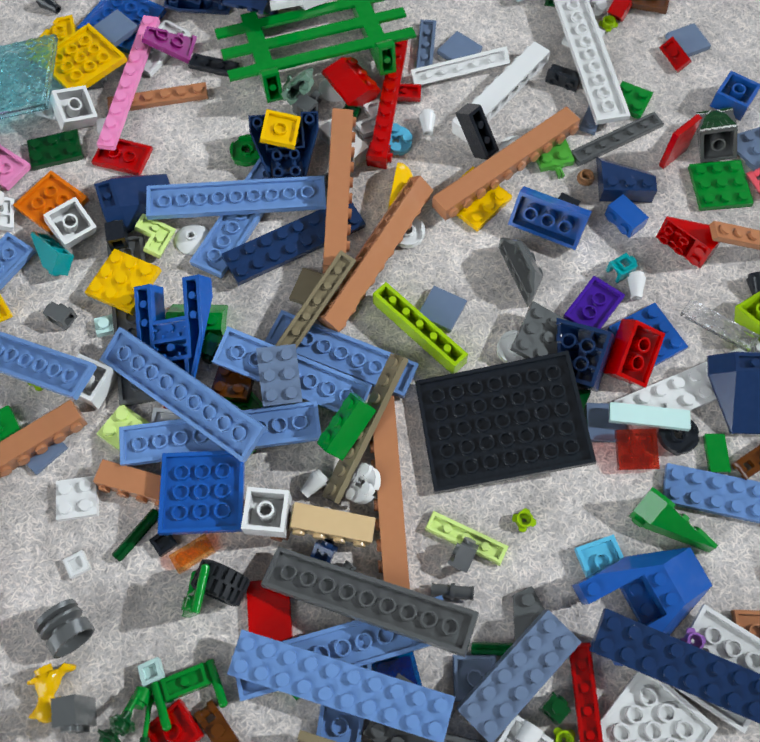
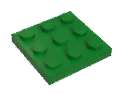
M741 160L689 164L688 171L699 211L752 207L754 204Z

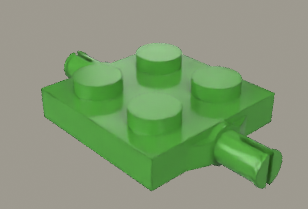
M565 139L561 144L555 145L548 153L542 154L536 161L540 172L555 171L558 179H562L565 177L562 168L574 165L575 160Z

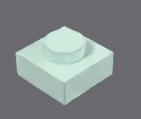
M112 314L94 318L98 338L114 334Z
M159 657L137 666L142 687L148 688L151 683L166 678Z

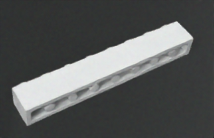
M534 41L525 48L520 56L518 55L510 66L508 65L500 76L497 75L490 86L487 85L484 91L477 95L471 104H481L486 119L489 122L548 63L550 50ZM456 116L452 121V133L467 142Z

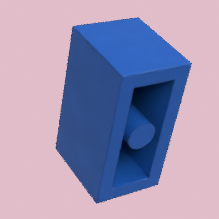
M624 194L610 203L604 214L607 220L616 225L619 231L628 238L644 228L649 218Z

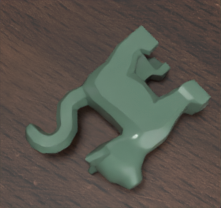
M307 68L294 78L291 75L287 76V81L283 85L281 95L290 106L298 100L299 95H305L311 90L314 85L313 68Z

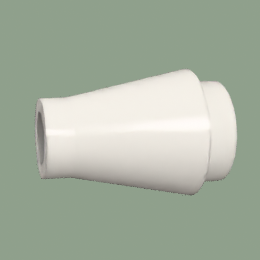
M424 109L419 115L423 135L431 136L433 135L436 114L432 109Z
M641 271L630 272L627 280L631 299L640 300L642 299L646 277L644 272Z
M319 469L315 472L312 471L300 491L309 498L312 494L326 486V482L329 479Z

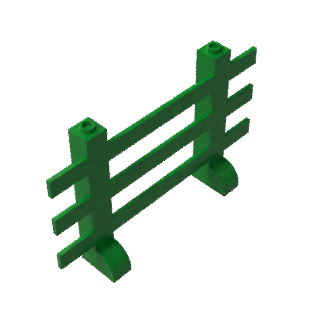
M337 0L320 4L307 10L298 9L258 19L256 12L240 14L242 23L214 29L217 40L245 34L248 43L220 49L223 60L252 54L255 64L228 70L229 80L233 82L259 75L267 103L284 99L281 95L283 91L279 70L369 49L380 76L396 72L395 43L416 38V33L413 27L388 33L383 32L381 23L407 17L403 7L375 13L371 4L386 0ZM351 9L355 16L353 19L265 39L262 29ZM355 29H360L364 37L363 39L272 60L269 51Z

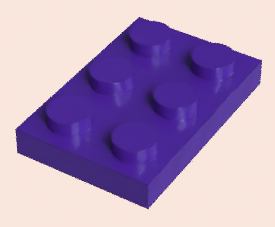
M593 276L566 311L563 318L575 323L602 329L624 299L625 294L598 277Z

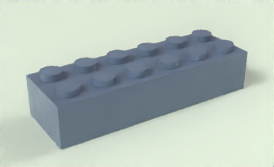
M543 610L455 708L488 742H494L581 644V641L549 610Z

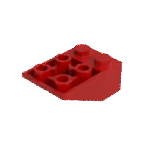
M669 216L665 218L656 236L662 244L669 246L675 253L682 255L692 265L699 268L707 262L720 244L718 241H713L709 225Z

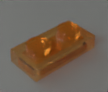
M203 534L170 554L169 557L178 574H182L201 562L202 559H206L216 553L207 535Z

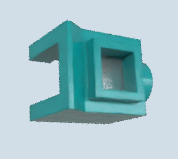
M625 253L610 261L606 271L609 273L614 269L618 273L615 282L619 283L629 277L630 272L636 271L638 267L637 261L633 256Z

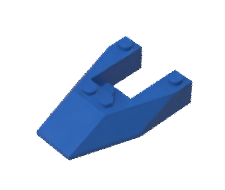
M199 274L182 277L185 316L165 319L163 287L152 284L134 287L137 338L196 378L213 298L211 278Z
M691 547L626 556L572 585L582 605L591 604L620 588L638 622L668 635L672 634L713 586ZM613 661L614 665L623 666Z

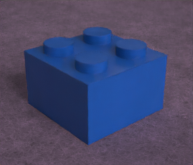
M730 71L716 92L710 107L714 109L732 107L735 119L741 121L760 90V84L734 71Z

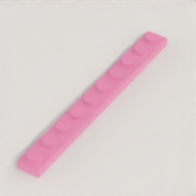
M143 15L127 59L128 61L124 67L97 142L99 149L114 151L116 149L151 50V46L141 41L147 26L159 28V17Z

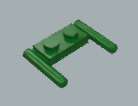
M208 564L201 565L196 590L190 583L197 570H194L191 574L187 596L182 601V617L191 618L200 614L210 569Z
M214 659L150 684L163 731H169L172 727L165 703L210 686V684L213 685L219 707L224 708L228 705Z

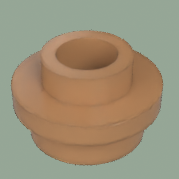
M583 169L577 175L578 183L583 186L593 184L595 179L593 172L589 169Z

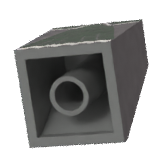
M733 108L696 112V114L703 117L697 128L700 163L737 158L738 126Z

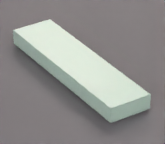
M616 402L609 403L608 423L689 431L691 429L690 410Z

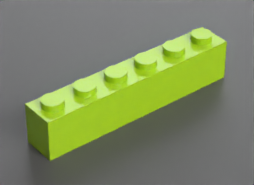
M387 282L373 293V304L451 374L457 373L467 363L468 353Z

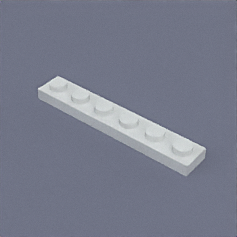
M507 46L412 69L413 84H421L422 86L510 64Z

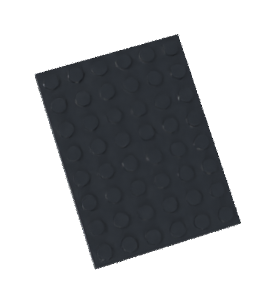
M569 351L415 381L435 494L596 464Z

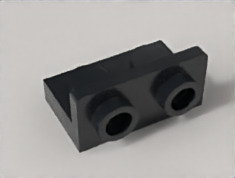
M552 64L551 68L547 71L545 82L576 92L581 80L577 71Z

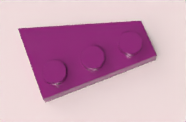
M147 26L141 42L188 64L197 36L192 35L188 37L183 36V33L177 32V34L168 33L165 29Z

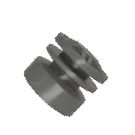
M66 599L44 612L34 624V629L37 633H40V638L48 640L46 647L56 659L78 649L95 632V628L89 619L85 616L81 617L83 611L78 607V603L74 599Z

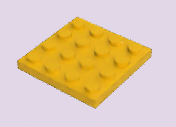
M89 23L35 58L64 88L86 85V88H89L128 61L120 50Z

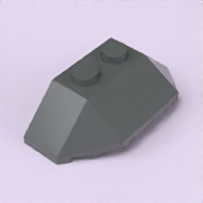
M504 237L500 238L498 248L527 307H529L543 278L542 269L537 266L534 254L530 252L528 246L522 241Z

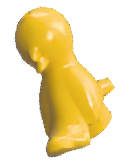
M50 663L34 671L35 678L28 680L27 685H35L38 702L28 718L36 719L41 723L52 722L51 698H55L54 695L60 686L62 677L66 673L76 670L75 664L63 663L57 669H53Z

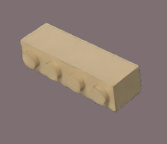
M294 502L291 507L288 530L297 536L309 534L313 535L312 538L317 540L330 538L333 539L334 543L345 544V542H351L355 547L365 548L366 545L368 546L373 541L376 518Z

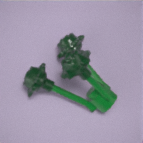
M137 686L121 715L115 714V716L109 718L110 729H104V731L98 729L97 732L101 735L98 742H121L118 735L125 736L130 732H135V723L130 720L134 708L143 710L144 707L147 708L143 735L140 737V742H149L147 736L151 708L154 700L151 699L152 691L146 687Z

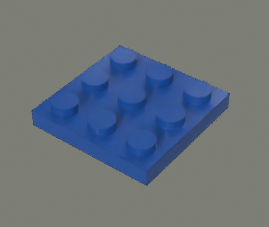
M656 303L624 318L638 320L665 333L654 367L688 348V345ZM621 321L609 326L607 330L613 332L614 336H616Z

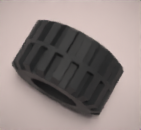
M202 559L190 583L191 586L196 590L201 565L208 564L210 569L204 594L227 605L239 606L250 584V580L242 573L213 560Z

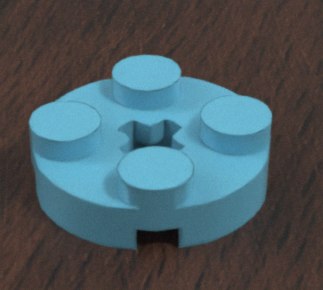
M393 123L390 153L402 156L410 151L413 136L408 129L397 123ZM393 139H398V140H399V142H396V141H395L394 143H393L392 141H393Z

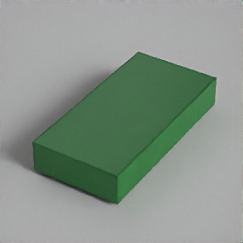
M704 434L703 441L708 471L729 474L731 468L725 434Z

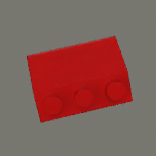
M341 57L321 72L348 106H363V104L376 100L381 91L376 85L377 83L368 76L367 71L353 57Z
M622 319L604 373L618 380L646 388L665 333L638 320Z

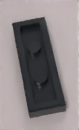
M193 53L188 67L193 70L229 77L227 71L240 68V64Z

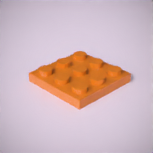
M49 171L13 206L53 236L54 234L44 221L43 214L74 197L78 199L82 207L90 200L88 196L53 171Z

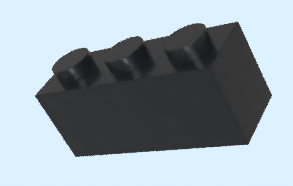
M467 103L455 113L475 158L488 160L499 150L481 104Z

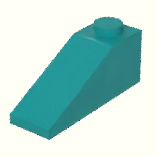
M31 231L30 235L42 266L49 271L50 275L57 277L60 275L68 276L74 255L48 234Z

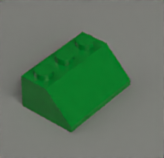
M172 304L166 312L165 319L185 316L184 304ZM211 305L205 337L208 332L223 337L226 331L228 305Z
M350 393L343 401L336 415L332 417L328 427L320 435L317 444L325 452L343 461L377 410L359 395Z

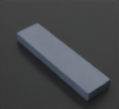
M421 19L416 68L433 64L436 20Z

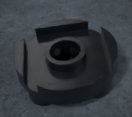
M691 420V429L689 431L659 428L657 438L664 449L678 456L691 452L699 443V429ZM674 431L677 433L682 432V439L676 438Z

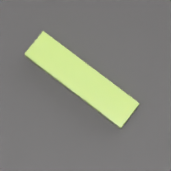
M435 511L432 512L425 527V531L454 545L457 542L461 544L464 537L472 538L476 541L475 544L479 545L475 555L498 566L501 565L509 547Z

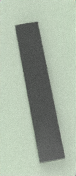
M652 112L571 150L574 162L579 167L596 159V157H600L663 127L664 123L655 112Z

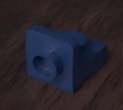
M329 539L318 540L313 547L310 557L331 563L334 554L338 550V546H335L334 542Z

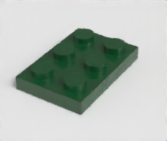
M77 129L27 140L30 164L33 171L84 159L80 135Z

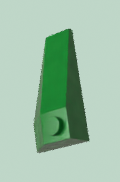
M654 487L641 498L629 514L632 522L638 527H644L647 530L710 553L718 546L701 528L692 526L689 522L690 518L686 514H679L674 509L675 504Z

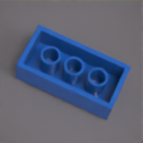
M524 186L519 191L508 225L576 250L592 211Z

